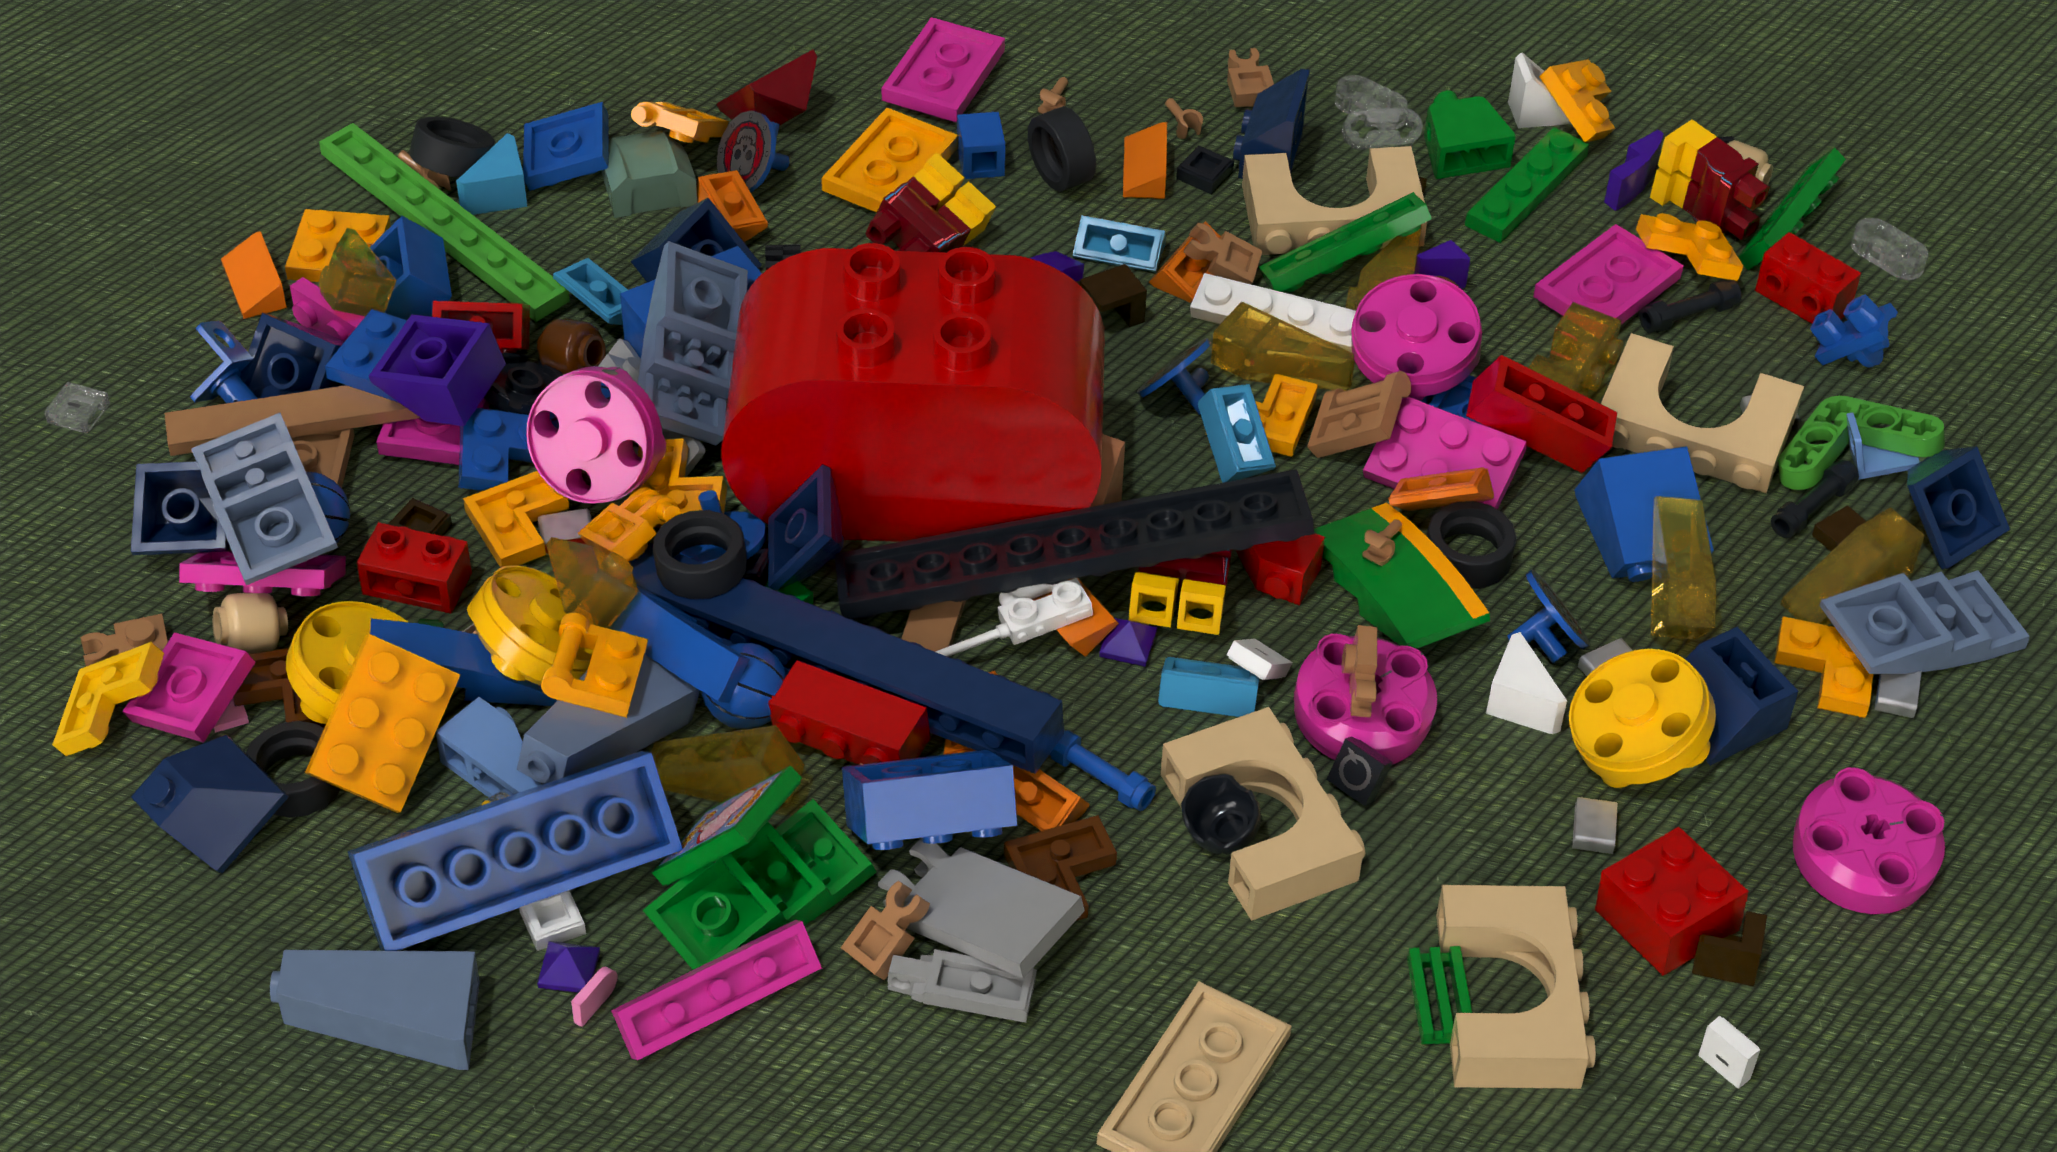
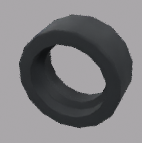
M1062 106L1033 117L1028 125L1027 139L1035 167L1050 188L1061 192L1092 180L1096 172L1094 145L1089 131L1074 110Z
M425 117L419 119L415 125L409 154L413 161L426 169L450 177L460 178L494 146L495 140L491 134L468 122L446 117Z
M1464 501L1444 506L1432 516L1427 532V537L1441 550L1472 589L1485 588L1498 583L1509 573L1517 539L1514 525L1503 512L1491 505L1475 501ZM1456 534H1472L1488 540L1497 550L1487 555L1470 556L1453 550L1445 543L1444 539Z
M699 510L674 516L661 526L654 537L653 554L657 576L663 587L677 596L689 599H707L724 594L736 586L746 572L747 557L743 532L736 521L723 513ZM696 545H714L726 550V553L716 560L704 564H686L674 559L684 549Z
M303 721L279 723L264 730L251 741L246 753L266 772L275 762L288 756L302 754L312 756L324 728L317 724ZM313 776L297 783L284 784L276 782L289 797L274 815L288 818L310 815L325 808L338 796L341 788Z

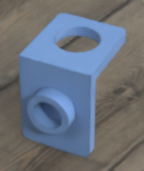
M1854 413L1846 414L1850 452L1854 466L1858 471L1859 479L1908 471V469L1919 463V458L1863 445Z

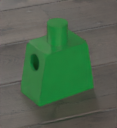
M1446 90L1435 97L1427 110L1424 138L1436 179L1510 168L1516 135L1486 98L1475 96L1458 99L1455 92Z

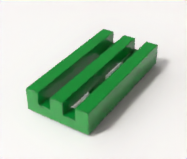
M1450 946L1447 953H1441L1440 947H1429V953H1420L1419 948H1409L1407 961L1421 1044L1450 1043L1453 1019L1443 967H1449L1457 1013H1472L1461 947ZM1423 968H1431L1442 1029L1439 1031L1433 1030Z

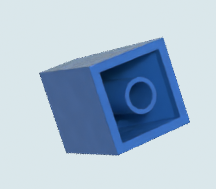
M1687 446L1598 459L1574 489L1578 504L1612 579L1628 576L1629 581L1637 582L1656 576V572L1672 570L1674 575L1689 574L1699 570L1701 564L1714 552Z

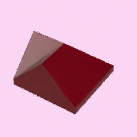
M812 49L716 104L720 112L732 120L740 113L752 110L766 115L770 122L780 125L807 109L817 54Z

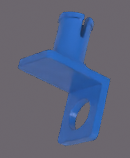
M221 321L200 323L196 330L224 362L193 392L190 398L194 402L213 400L219 395L225 403L258 399L240 378L241 371L253 360V357ZM214 333L217 334V335H219L221 338H223V339L227 342V344L229 345L230 348H228V347H226L225 345H223V344L216 338V336L214 335Z

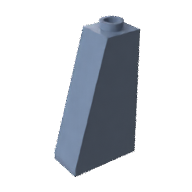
M644 655L627 718L558 700L525 733L517 770L542 784H546L631 755L688 725L693 718L700 690L647 655ZM587 671L579 678V680H585Z
M284 950L280 971L272 972L270 981L271 1002L279 1003L284 1024L457 1070H469L480 985L475 952Z

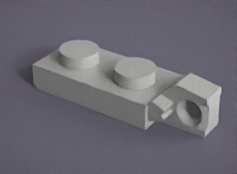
M934 949L933 955H921L920 960L893 955L888 972L887 987L888 990L910 995L911 999L923 1002V1004L1026 1023L1037 970L1032 968L1022 979L974 957Z

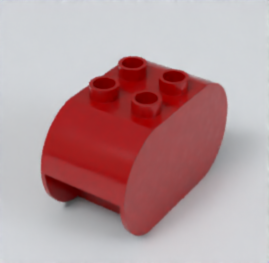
M866 243L855 246L852 249L822 248L790 256L761 274L750 286L741 304L722 441L721 458L728 484L743 506L757 518L768 524V518L823 464L831 469L841 510L844 540L901 542L1089 508L1098 492L1102 473L1105 335L1099 310L1088 293L1075 280L1058 269L1027 257L988 254L981 249L973 247H959L945 253L895 251L882 244Z

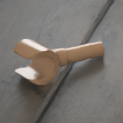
M1065 77L1059 78L1051 90L1044 88L1040 91V99L1043 100V103L1038 107L1039 113L1043 114L1066 105L1065 97L1060 96L1068 85V80Z
M1169 98L1165 105L1178 122L1177 137L1185 139L1188 127L1194 129L1196 134L1200 135L1203 124L1201 113L1193 109L1183 111L1173 98Z
M405 150L398 154L399 159L438 189V186H442L449 191L451 190L449 176L420 166L413 161L410 154Z
M1395 519L1379 533L1367 530L1364 540L1370 546L1363 552L1362 557L1380 566L1388 563L1395 550V543L1391 538L1402 528V523Z

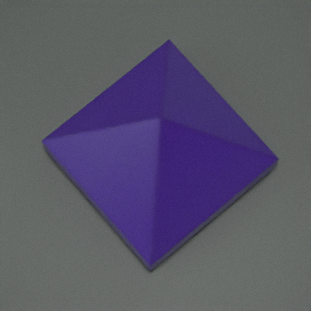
M1115 618L1119 624L1104 638L1099 657L1146 667L1157 633V627Z
M549 941L537 982L538 988L579 993L595 974L600 947Z

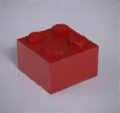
M1677 827L1602 870L1595 911L1664 976L1695 957L1700 935L1725 938L1740 931L1749 891L1680 827Z

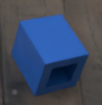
M999 112L957 115V150L964 179L1005 176V140Z

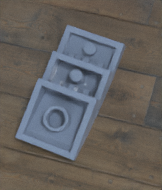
M670 241L664 245L653 288L644 334L638 385L643 388L653 402L662 428L716 446L723 440L726 399L729 395L739 312L742 301L747 293L748 270Z
M281 413L191 448L246 586L338 548Z
M1978 570L1950 580L1942 572L1914 581H1910L1905 573H1901L1822 599L1820 602L1821 609L1869 674H1908L1919 671L1943 670L1981 662L2025 649L2030 637Z

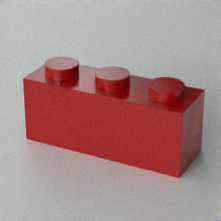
M1500 355L1473 381L1466 416L1487 427L1526 441L1528 447L1583 473L1612 448L1618 412Z
M798 660L784 678L779 691L768 701L773 732L775 734H778L788 742H800L821 750L831 758H842L858 765L860 763L872 764L918 758L931 738L927 707Z

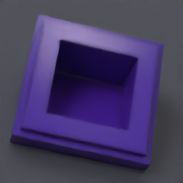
M1449 240L1418 254L1414 274L1443 276L1454 281L1459 288L1464 289L1467 284L1470 257L1452 240Z

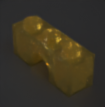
M1572 302L1555 327L1549 359L1537 354L1528 368L1588 397L1590 390L1596 392L1600 387L1607 363L1614 365L1620 355L1623 346V340L1618 339L1621 320Z

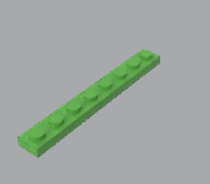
M354 123L319 141L321 155L399 216H404L442 237L445 252L509 302L530 305V318L535 322L570 302L569 291L554 280L552 275Z

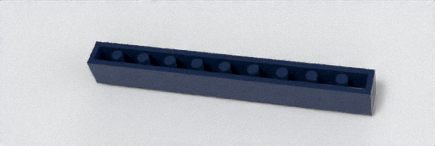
M647 542L648 547L644 553L630 561L615 578L617 586L621 577L627 578L697 620L696 624L722 638V643L727 646L738 643H753L767 648L780 660L786 674L789 673L798 660L927 707L930 733L976 751L989 750L1010 764L1036 774L1064 735L1062 700L1056 699L1046 692L1036 691L1012 682L1004 676L994 675L970 666L960 659H952L931 651L918 643L908 642L884 633L876 627L866 626L845 618L835 611H827L806 603L793 595H785L772 590L754 580L742 578L729 591L712 598L689 599L677 596L663 587L657 576L653 543ZM680 553L674 557L678 562L686 564H704Z

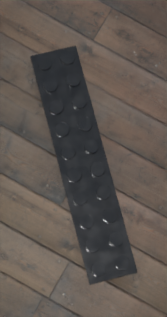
M1295 469L835 554L839 607L841 615L845 618L868 619L885 612L902 609L917 610L925 605L946 601L961 602L973 596L995 592L1010 593L1018 588L1038 584L1054 585L1066 579L1088 575L1103 576L1115 570L1137 566L1152 567L1160 562L1181 558L1196 559L1208 553L1230 549L1245 550L1253 545L1273 541L1288 542L1296 540L1301 536L1315 534L1313 517L1298 471Z

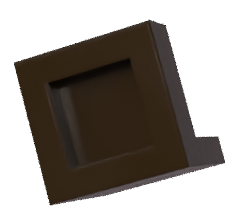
M1126 264L1080 279L1079 285L1092 298L1100 312L1115 308L1129 328L1145 322L1147 290Z
M1746 911L1741 937L1729 935L1725 938H1719L1704 934L1700 935L1692 974L1754 987L1762 954L1767 915Z

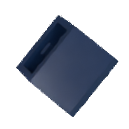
M1738 627L1700 643L1685 658L1703 677L1715 703L1716 720L1709 739L1710 752L1705 759L1710 766L1788 728L1799 691Z

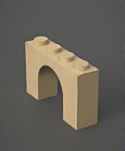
M1412 147L1370 148L1366 177L1370 197L1362 203L1345 208L1323 207L1303 198L1293 185L1286 153L1244 155L1242 188L1253 246L1263 250L1262 255L1286 254L1412 192L1425 203ZM1427 222L1421 224V228L1411 235L1396 236L1382 243L1383 245L1380 249L1424 246Z
M1631 333L1601 402L1602 405L1618 412L1612 447L1643 453L1687 446L1695 473L1709 475L1734 483L1741 488L1753 489L1767 494L1778 465L1779 456L1784 450L1797 416L1804 386L1760 373L1748 406L1738 419L1730 424L1716 428L1691 426L1674 418L1664 408L1659 398L1669 373L1674 346Z
M1269 707L1163 744L1160 775L1180 807L1189 787L1203 777L1229 774L1248 790L1269 795L1282 802L1290 809L1297 820L1296 824L1283 834L1231 853L1228 884L1251 921L1359 881L1362 858L1365 857V847L1362 838L1356 830L1349 829L1341 817L1337 800L1332 794H1326L1317 780L1313 764L1308 758H1302L1294 746L1293 737L1288 726L1285 723H1279Z
M1442 885L1436 914L1441 953L1449 952L1450 946H1460L1462 957L1501 958L1518 963L1530 970L1540 980L1548 996L1539 1006L1520 1013H1456L1450 1042L1454 1087L1581 1089L1586 1068L1594 1067L1596 1051L1594 1037L1586 1036L1584 1024H1587L1589 1020V997L1587 992H1580L1578 980H1582L1583 954L1581 949H1574L1572 938H1575L1577 934V911L1575 907H1568L1565 886Z

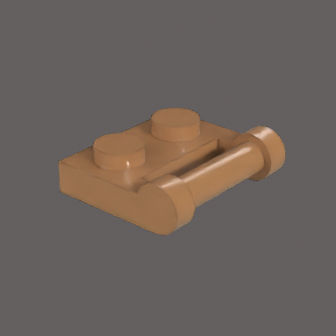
M1397 371L1386 375L1385 379L1347 391L1338 388L1326 392L1323 396L1307 448L1317 458L1390 439L1402 398L1408 397L1411 393V382L1407 374L1403 371Z

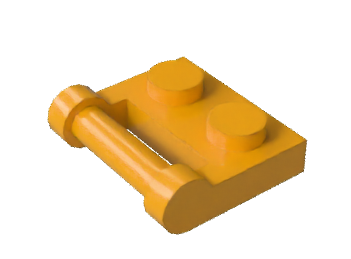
M572 612L563 616L558 629L561 639L553 665L546 670L542 679L541 689L543 693L556 700L627 718L648 639L590 624L589 620L579 613ZM579 646L593 650L584 681L573 678L571 674Z

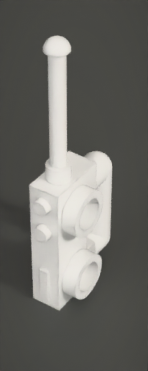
M1077 578L1066 579L1054 585L1038 584L1018 588L1010 593H1000L999 602L1002 606L998 607V614L1002 624L997 625L994 630L935 652L949 657L994 639H1004L1006 637H1010L1012 643L1016 645L1093 616L1092 602ZM1052 592V594L1049 595V596L1043 597V598L1038 599V600H1035V601L1032 600V599H1034V598H1037V597H1040V596H1042V595H1045V594H1048V593Z

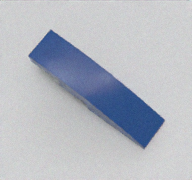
M621 577L601 619L612 630L648 639L645 655L718 702L729 703L750 660L722 643V638L696 624L697 620L627 578Z
M371 618L369 634L460 674L456 687L464 688V701H474L481 697L486 702L553 706L558 701L544 694L541 685L527 680L516 681L502 674L492 663L490 652L476 634L426 624Z

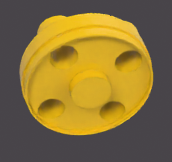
M520 565L504 566L496 570L484 582L467 607L468 615L474 623L478 637L490 652L491 660L495 667L510 679L516 681L527 680L541 685L546 670L553 665L561 639L558 629L563 616L572 612L584 615L590 624L606 628L592 606L572 588L549 574ZM579 646L571 671L573 678L579 679L588 670L593 650Z
M356 601L335 602L319 607L311 612L294 634L286 656L287 676L292 688L301 699L300 706L302 712L314 722L327 723L365 635L369 634L371 618L408 622L407 620L383 607Z
M1640 649L1626 652L1599 665L1582 681L1573 696L1569 710L1571 734L1580 755L1587 766L1599 775L1605 784L1614 788L1655 782L1669 777L1683 768H1691L1702 763L1710 752L1709 739L1716 720L1713 697L1700 673L1683 657L1660 649Z

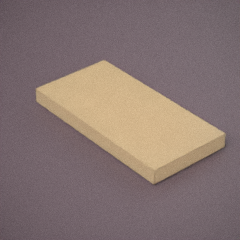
M1198 981L1097 1133L1096 1144L1111 1152H1217L1289 1039L1292 1026Z

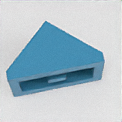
M507 133L456 180L459 204L472 215L527 207L524 174L515 137Z

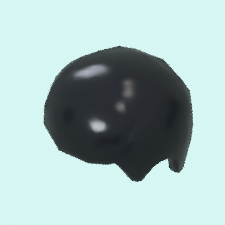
M1229 774L1203 777L1189 787L1181 803L1183 822L1192 839L1203 849L1217 855L1222 853L1228 855L1243 849L1255 839L1263 821L1260 804L1256 800L1253 791L1239 784Z

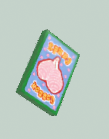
M789 765L707 810L680 840L683 850L667 855L654 869L652 874L662 886H668L748 844L800 785L802 777Z

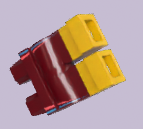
M1691 119L1665 137L1658 162L1660 168L1656 170L1650 198L1662 206L1671 201L1690 213L1695 222H1711L1719 226L1723 234L1729 231L1739 239L1744 240L1758 229L1761 219L1746 207L1751 210L1759 207L1767 198L1770 186L1755 177L1759 163L1750 157L1744 160L1737 150Z
M935 153L926 161L924 167L917 174L883 198L865 234L873 243L885 245L890 240L893 241L900 248L898 251L946 253L952 249L963 247L985 230L996 206L969 181L960 188L965 177L942 156Z
M1232 549L1208 553L1196 559L1181 558L1160 562L1152 567H1139L1138 573L1135 572L1132 582L1128 621L1171 628L1180 592L1177 629L1219 635L1229 579ZM1148 601H1157L1164 604L1166 609L1150 611L1145 609L1142 604ZM1197 608L1206 609L1213 616L1199 619L1193 617L1188 612Z

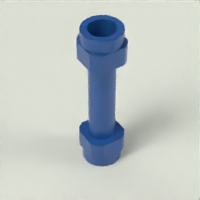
M1064 730V735L1049 754L1052 760L1063 767L1072 763L1118 792V801L1129 808L1143 811L1155 795L1156 786L1148 782L1146 777L1136 771L1127 775L1081 746V737L1070 730Z

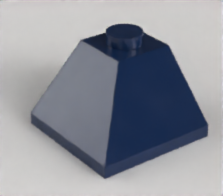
M262 313L248 350L253 360L241 371L240 378L258 399L345 386L344 384L327 379L325 365L345 341L327 333Z
M1977 446L1942 450L1908 469L1907 486L1941 569H1948L2010 530Z
M823 464L768 518V588L775 591L815 574L829 560L835 559V554L840 553L843 547L844 537L842 535L840 505L831 469Z
M227 735L164 758L131 796L161 829L221 874L289 797Z

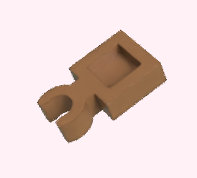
M1250 48L1249 59H1240L1237 57L1235 50L1229 51L1227 82L1235 107H1254L1257 94L1274 85L1268 65L1259 66L1260 54L1256 48Z
M1197 223L1189 235L1198 241L1192 239L1185 247L1184 253L1195 260L1206 259L1210 261L1208 272L1218 277L1252 284L1263 250L1227 231L1218 238L1208 225Z
M162 614L115 623V634L107 636L103 633L94 632L80 637L84 653L87 654L84 655L86 666L152 642L161 651L168 643Z
M1358 625L1353 644H1345L1343 648L1341 670L1342 673L1350 674L1351 716L1371 718V704L1376 700L1377 627Z
M900 881L894 883L888 890L884 910L881 912L870 906L841 946L845 952L883 980L888 976L893 955L903 956L915 939L905 931L910 923L922 919L930 906L928 901L916 894L911 903L904 907L905 899L910 895L912 889Z

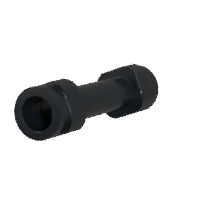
M1735 280L1713 282L1710 284L1709 291L1668 305L1663 300L1648 304V307L1642 308L1639 312L1640 323L1647 333H1659L1670 329L1674 320L1713 307L1718 312L1731 309L1733 305L1740 303L1742 298L1741 290Z
M1840 460L1829 466L1824 471L1822 480L1816 487L1798 502H1786L1772 516L1771 526L1775 533L1786 539L1799 534L1806 528L1808 516L1833 495L1841 497L1852 489V486L1859 479L1856 467L1846 460Z

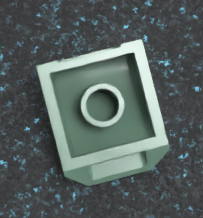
M662 130L611 138L609 141L608 168L601 170L614 218L679 206L681 208L698 203L696 178L688 155L682 145Z

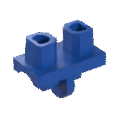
M1865 294L1847 304L1843 313L1848 319L1845 322H1842L1831 309L1818 314L1810 328L1820 343L1815 357L1822 366L1845 356L1851 362L1858 360L1867 368L1879 365L1883 360V349L1889 347L1890 344L1887 338L1888 322L1897 316V310L1891 303L1878 308Z

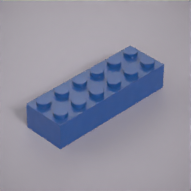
M640 751L347 852L380 950L397 951L682 851L683 848L652 753Z

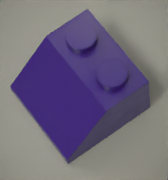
M411 314L368 377L372 384L424 421L465 426L506 363L489 323Z

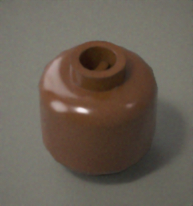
M566 318L555 319L550 322L543 330L537 342L541 364L543 366L546 364L560 371L563 375L584 367H598L605 358L606 353L605 342L594 325Z

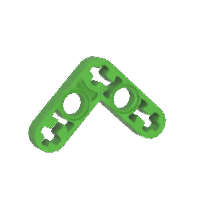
M1840 395L1829 397L1817 406L1779 456L1780 482L1789 489L1804 490L1815 486L1822 479L1824 471L1834 463L1849 443L1847 413H1854L1863 445L1915 457H1930L1943 450L1945 446L1943 421L1933 415ZM1879 424L1891 425V426L1885 427V428H1872V427H1871V426L1879 425ZM1818 440L1830 441L1819 445L1810 444V442Z

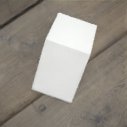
M1520 53L1515 58L1508 104L1518 129L1571 124L1539 76L1544 70L1524 53Z
M1521 632L1512 634L1492 681L1486 714L1548 734L1558 733L1561 731L1567 700Z

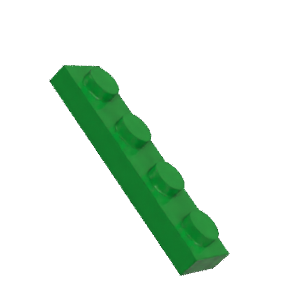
M1553 127L1467 212L1465 226L1501 243L1587 157L1589 143H1585L1583 140Z
M1835 147L1805 169L1739 254L1738 258L1747 270L1763 260L1764 253L1788 232L1795 235L1804 225L1801 217L1804 218L1821 203L1822 200L1818 195L1824 194L1838 181L1839 177L1836 175V172L1846 159Z
M1412 192L1259 266L1264 281L1272 290L1283 293L1292 292L1302 287L1305 280L1320 273L1328 274L1338 270L1343 266L1344 261L1357 255H1368L1376 252L1382 247V243L1396 236H1408L1415 233L1421 228V224L1432 218L1426 203Z

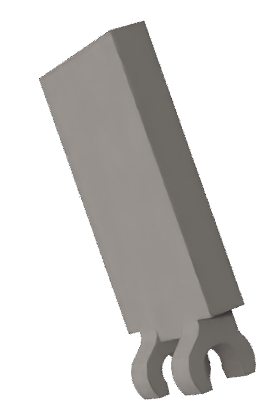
M922 837L909 850L910 855L922 860L914 869L915 873L922 877V879L914 885L903 873L897 870H890L878 882V886L887 891L897 881L912 889L910 895L905 899L904 907L911 903L916 894L930 903L925 916L917 922L910 923L906 929L1022 979L1085 911L1082 897L962 847L952 856H949L937 843H923Z

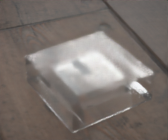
M67 382L44 413L47 423L88 434L108 408L110 401L107 392Z

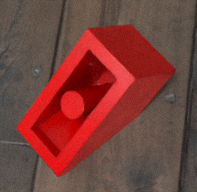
M1315 533L1301 536L1296 540L1288 542L1273 541L1257 544L1245 550H1236L1256 590L1300 606L1321 569L1325 537Z

